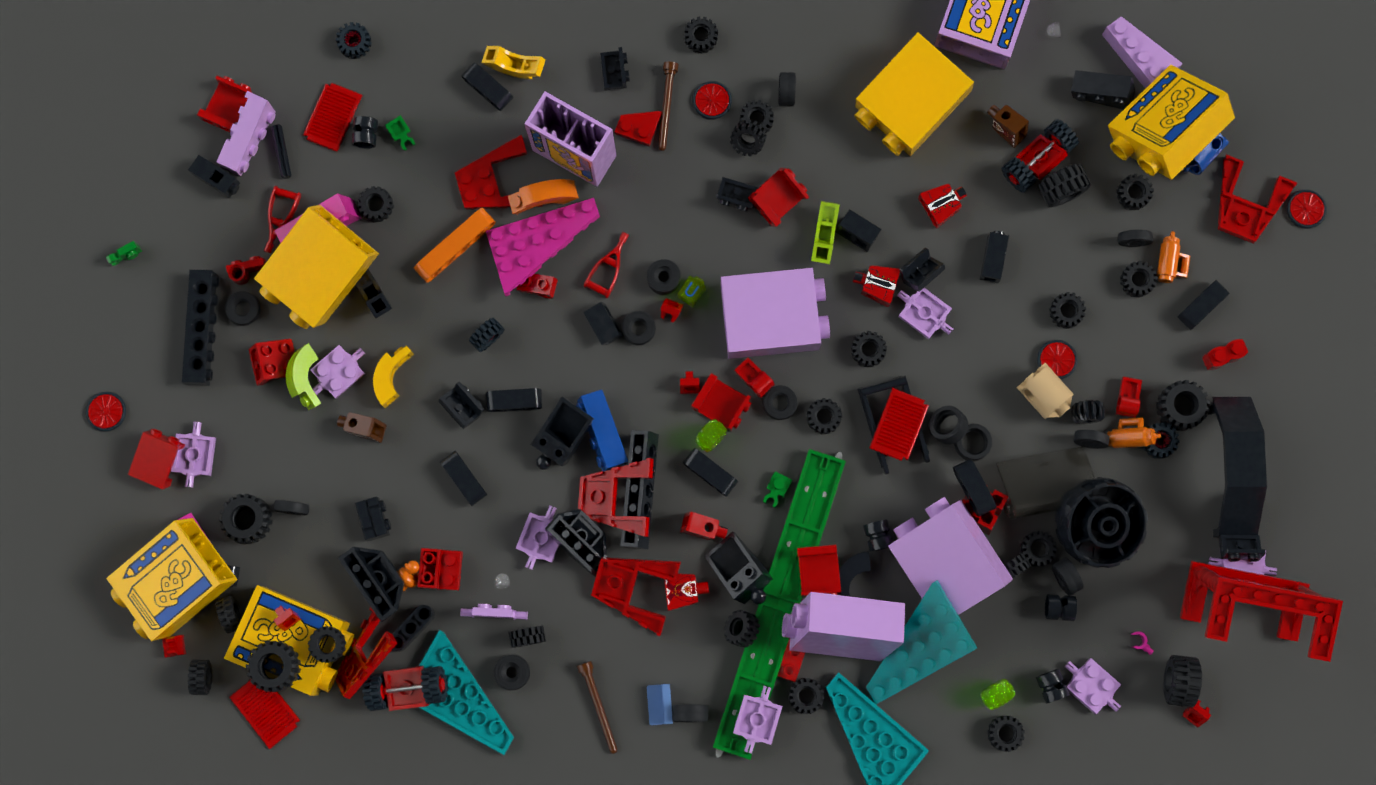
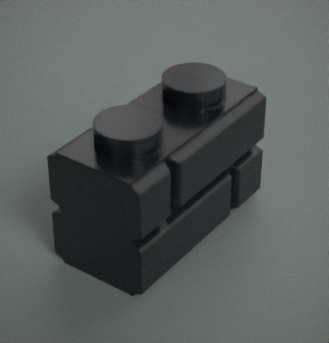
M373 497L355 503L365 541L368 542L390 535L389 530L392 527L389 518L385 519L384 512L387 509L384 500L380 501L379 497Z

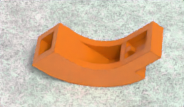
M569 179L537 182L519 188V192L508 196L512 214L516 215L539 205L549 203L564 205L579 198L574 180Z

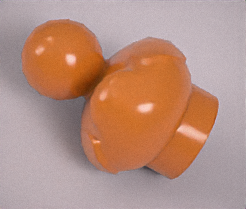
M409 561L405 563V567L398 570L399 575L405 582L403 591L418 585L419 573L417 572L419 571V563L417 561Z

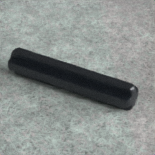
M276 124L271 127L280 175L283 179H287L292 174L283 129L280 124Z

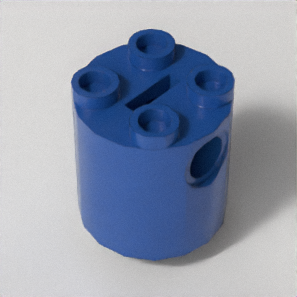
M1219 133L1182 171H1189L1195 175H1200L1229 144V141Z

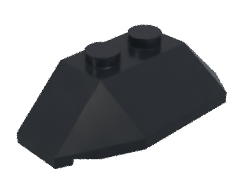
M581 509L558 513L545 528L547 533L576 562L596 577L600 559L602 557L608 558L605 533Z
M352 547L338 558L381 622L398 610L405 582L384 551Z

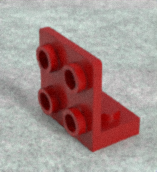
M292 339L259 342L248 349L257 386L264 385L271 379L286 378L288 362L295 353Z

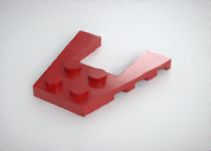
M522 135L455 172L465 210L511 207L509 195L500 196L491 164L526 155L527 151Z
M1226 154L1223 160L1218 230L1254 244L1280 206L1287 199L1290 192L1297 185V182L1279 176L1267 207H1263L1232 194L1244 161Z
M647 458L640 462L636 461L629 463V465L614 467L611 470L580 477L578 509H581L593 521L648 537L650 517L615 516L618 478L652 479L654 459Z
M602 557L591 596L609 607L619 610L624 616L632 618L642 627L655 632L657 636H661L666 616L630 605L638 571L676 582L681 562Z
M371 607L369 610L372 613L368 620H363L360 626L363 630L358 639L354 638L351 644L353 650L349 656H345L335 680L343 697L348 699L358 691L397 645L393 634L386 631L369 658H366L362 648L380 622Z

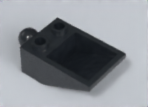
M563 396L530 444L544 454L536 459V465L541 470H546L551 466V459L561 466L568 464L594 420L592 416ZM542 439H545V440H546V444H544L543 442H541ZM557 450L562 451V456L557 453Z
M732 531L706 554L705 558L734 600L746 604L751 599L755 604H762L766 600V593L762 589L773 578L737 534Z

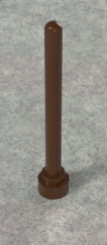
M664 62L663 65L666 81L659 138V150L661 151L666 149L673 76L678 72V63Z
M592 661L578 665L577 669L579 674L581 673L582 677H585L609 750L612 754H615L617 746L592 676V669L594 667Z

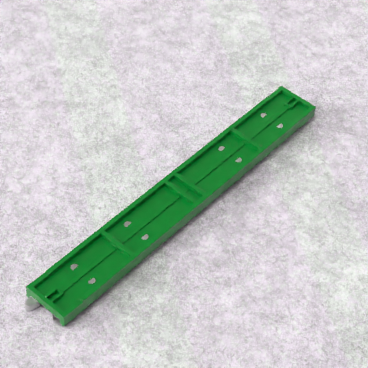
M812 449L808 450L769 571L773 580L764 587L766 600L758 605L755 614L759 620L758 624H760L758 628L759 634H756L757 639L753 640L754 643L752 645L749 644V647L744 648L713 744V748H716L717 757H720L723 751L751 760L752 754L749 753V749L748 752L744 751L747 739L741 735L734 734V727L744 695L760 697L763 686H766V692L768 687L771 688L768 700H770L789 638L782 636L783 617L785 613L791 614L794 604H800L802 600L797 548L816 547L820 544L846 462L842 460L841 452H838L833 457Z

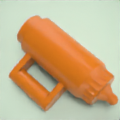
M1174 231L1170 233V236L1164 237L1161 244L1156 276H1158V281L1162 283H1173L1176 277L1187 279L1190 255L1180 253V239L1175 237ZM1179 258H1182L1181 270L1179 273L1177 272Z
M1143 417L1119 419L1118 429H1112V431L1107 432L1109 436L1108 446H1113V448L1147 447L1155 444L1156 439L1161 438V434H1156L1153 428L1143 427ZM1137 425H1138L1137 428H1124V426H1137Z

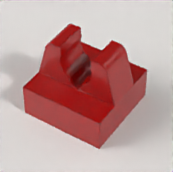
M666 298L660 309L661 318L664 319L668 313L672 315L671 322H675L682 312L684 305Z
M685 371L686 378H680V394H699V378H693V371Z
M281 605L275 609L278 617L274 619V622L284 631L301 620L299 615L291 608L284 609Z
M184 635L162 638L165 658L186 654Z
M1199 700L1194 707H1188L1182 714L1197 728L1207 722L1211 716L1209 713L1210 709L1208 707L1203 709L1199 705L1201 702Z

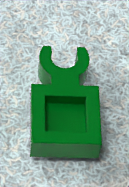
M401 115L385 125L395 142L399 139L401 140V147L405 151H407L405 147L407 141H411L413 145H416L414 139L407 136L411 130Z
M132 241L117 249L116 253L108 255L106 259L109 264L115 266L122 260L136 258L142 250L136 242Z
M775 471L766 488L771 492L764 497L763 503H766L768 498H772L774 500L772 507L775 508L778 504V495L784 497L792 479Z

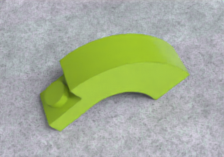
M821 201L811 261L830 264L840 207L838 203Z
M309 343L299 348L292 355L286 369V384L291 397L299 395L302 405L308 410L321 404L308 381L309 368L318 360Z

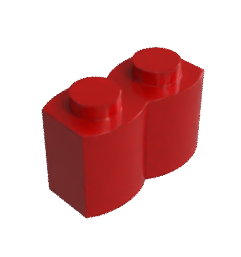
M1236 339L1225 346H1219L1210 350L1202 359L1207 370H1216L1226 363H1233L1239 360L1249 351L1243 339Z

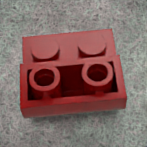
M421 548L417 587L459 591L463 552Z

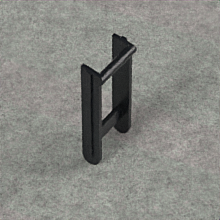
M899 376L895 380L857 389L872 439L876 431V425L866 395L898 386L902 387L903 392L911 395L906 376ZM920 428L913 449L920 447L925 463L930 462L929 451L922 428ZM876 451L884 474H889L885 458L887 455Z

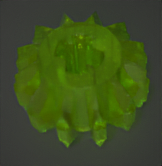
M713 419L701 429L695 438V443L702 450L710 452L721 443L727 433V429L720 421L718 422L716 419Z
M1002 679L985 688L980 696L988 709L993 710L1008 703L1016 693L1011 683L1006 679Z

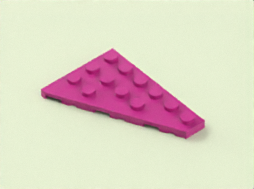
M594 198L486 231L505 297L509 296L510 292L519 284L522 285L528 277L535 274L550 257L553 258L559 250H562L573 241V237L580 231H584L590 223L595 222L600 217Z

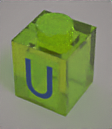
M689 276L677 293V298L694 308L706 290L705 282L697 276Z

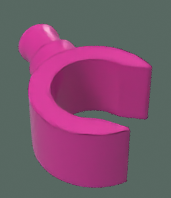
M1137 631L1130 634L1139 635L1142 638L1140 646H1133L1131 648L1142 649L1149 655L1154 652L1147 644L1148 639L1143 632Z

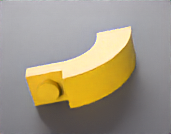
M487 46L481 63L501 73L532 80V77L541 76L546 59L541 56L515 54L501 46Z
M407 345L404 348H398L394 352L393 357L386 352L375 368L373 376L374 392L384 408L399 397L393 386V377L396 370L414 355Z

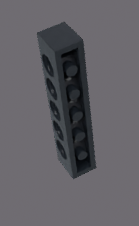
M189 269L182 383L185 385L210 386V381L213 379L211 362L214 361V351L212 350V343H215L216 339L213 327L217 322V315L214 312L215 306L218 304L216 287L219 286V276L213 270ZM203 287H208L205 294H200ZM206 305L205 312L199 313V308ZM205 324V329L198 332L199 325ZM203 342V349L197 351V345ZM202 361V367L196 370V363Z
M631 430L628 465L629 463L640 462L647 458H652L654 461L652 479L627 478L623 516L650 517L648 537L622 530L620 546L630 549H649L659 434L651 431Z

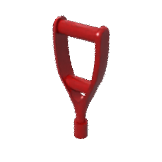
M274 186L268 205L269 241L266 243L264 252H272L273 242L277 237L276 229L273 228V225L280 228L293 218L301 199L300 192L295 193ZM276 195L295 200L285 220L272 217Z
M622 232L616 247L595 264L583 285L584 288L587 287L606 296L605 298H609L618 278L620 254L623 244H625L629 237L627 233ZM616 255L617 260L611 258V256ZM603 262L616 268V273L609 289L590 281L597 268Z

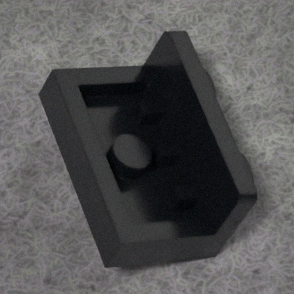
M618 47L619 51L600 53L605 91L627 88L626 82H630L629 70L625 71L624 64H628L627 53H623L622 47Z
M722 177L716 199L719 200V204L730 206V203L735 204L737 209L747 212L748 209L752 210L754 206L748 197L759 187Z
M924 248L900 269V274L904 284L920 292L945 270V265L932 258L929 249Z
M460 382L456 383L452 390L438 400L462 429H465L480 418L484 411L481 402L475 399L470 394L469 389Z
M1221 534L1219 536L1221 559H1228L1230 562L1239 560L1257 562L1266 554L1265 549H1261L1260 535Z

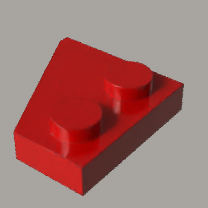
M654 111L621 115L614 133L650 147L662 112Z

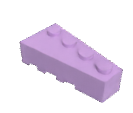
M1123 17L1118 18L1107 26L1102 34L1145 89L1170 64L1177 68H1180L1183 64Z
M249 91L245 95L248 98L245 106H240L238 111V123H233L230 129L231 139H226L217 160L220 167L238 176H242L243 172L247 171L249 161L257 153L260 140L265 138L266 129L269 123L271 124L274 121L276 112L268 100Z

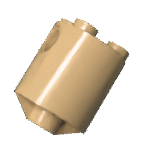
M1046 363L1039 367L1035 373L1029 375L1017 387L1044 419L1061 417L1070 409L1072 396L1074 395Z

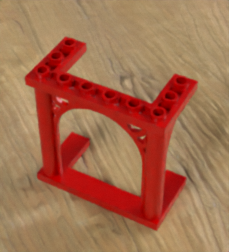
M1191 561L1180 618L1201 623L1208 589L1214 593L1205 632L1206 638L1227 642L1235 601L1282 610L1276 637L1298 642L1303 615L1314 616L1315 622L1307 657L1331 662L1343 601L1324 597L1309 589L1310 584Z

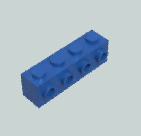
M603 390L581 396L577 400V407L594 418L587 432H589L591 437L589 440L591 448L597 454L596 462L598 467L602 468L603 471L611 470V468L625 465L628 459Z

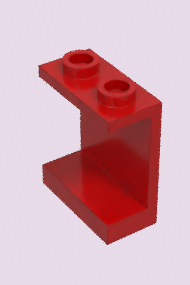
M216 76L215 79L219 84L206 110L200 108L197 116L202 121L230 133L233 123H238L240 106L244 107L247 102L246 92L252 93L249 86L243 83L238 85L227 76L223 78Z
M789 168L777 170L748 197L769 225L777 227L782 222L780 219L801 199L809 198L806 193V187L795 180L796 176Z
M711 373L691 408L731 432L733 428H738L742 421L739 417L743 411L747 413L752 403L749 402L751 396H745L718 380V377Z
M157 429L143 432L128 475L162 490L170 487L173 480L168 478L178 450L183 449L185 444L179 442L180 440L176 437L162 435V432Z
M837 545L797 548L802 589L801 596H807L810 592L834 595L841 593Z

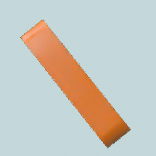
M480 208L414 266V270L426 283L432 281L480 239L487 230H490L496 221L484 208Z

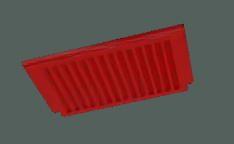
M331 83L330 86L325 84L303 136H307L306 140L338 152L363 95Z
M892 388L869 449L900 461L903 458L908 460L929 405L924 404L925 400Z
M249 680L229 698L266 746L271 749L298 727L296 723L300 719L279 692L260 690Z

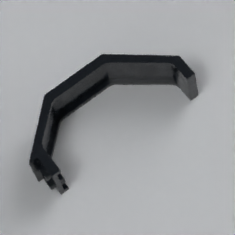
M1212 397L1213 405L1209 406L1208 415L1216 413L1222 431L1225 489L1218 528L1213 529V537H1219L1221 534L1258 535L1267 490L1265 432L1251 397Z

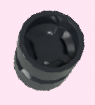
M367 116L354 117L353 130L355 132L352 133L351 144L358 148H375L377 136L374 133L378 129V120Z
M887 519L863 525L866 536L870 537L867 541L870 552L889 548L888 545L893 543L892 535L887 534L890 530Z
M1047 594L1045 600L1046 619L1058 620L1061 617L1064 621H1075L1077 613L1076 596L1064 595L1060 598L1059 595Z
M1055 669L1035 677L1039 687L1044 690L1042 695L1046 704L1070 695L1066 684H1062L1063 677L1060 669Z

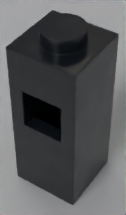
M200 155L197 156L188 169L192 175L228 198L235 195L239 190L240 182L235 177Z
M1002 231L990 232L987 237L979 280L999 283L1001 280L1009 235H1005Z

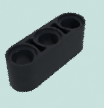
M475 62L461 75L467 84L499 111H502L514 98L506 88Z
M1215 280L1177 318L1191 331L1230 293Z
M539 388L487 391V412L542 409V390Z
M696 448L683 461V464L725 497L729 495L738 483L737 479Z
M453 451L440 461L445 471L471 506L487 496L483 487L456 451Z
M972 459L953 467L954 474L978 517L997 509L996 503Z
M420 605L393 633L395 639L401 638L403 643L400 648L394 647L392 651H404L431 623L435 617V611L432 607ZM427 608L430 612L429 617L422 619L420 613L423 609ZM410 623L416 625V631L413 634L407 632V626Z

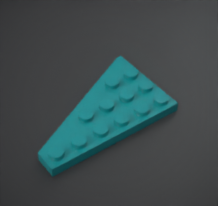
M938 580L931 584L905 625L904 643L884 658L866 686L875 704L882 702L977 649L976 644Z
M439 630L419 666H423V668L443 667L447 676L446 681H448V696L445 702L432 703L419 708L505 755L514 739L513 734L446 634Z
M838 672L826 686V690L866 784L902 785L929 750Z

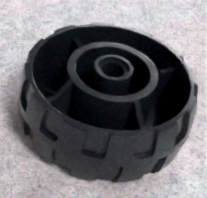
M1097 477L1096 479H1085L1078 482L1077 486L1064 494L1061 499L1062 502L1056 510V534L1059 542L1070 556L1088 566L1095 568L1119 566L1121 562L1130 560L1138 552L1137 549L1146 538L1148 515L1141 503L1142 499L1126 484L1114 479Z

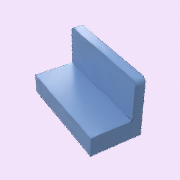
M670 684L647 686L649 724H673Z

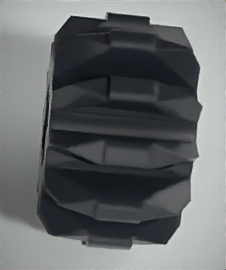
M1085 400L1073 404L1071 411L1073 421L1078 424H1091L1102 421L1105 418L1103 402Z

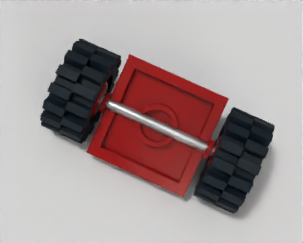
M1055 119L1044 129L1045 137L1040 134L1016 157H1013L1001 168L1004 177H1007L1006 180L1010 181L1016 190L1023 193L1036 183V177L1041 180L1078 145L1079 141L1078 137L1075 136V132H1072V129L1066 123H1063L1062 120Z
M417 666L386 670L383 674L370 675L363 683L364 689H362L365 706H367L369 711L384 710L388 707L389 711L425 707L432 703L445 702L448 696V681H446L445 670L441 666L430 668Z

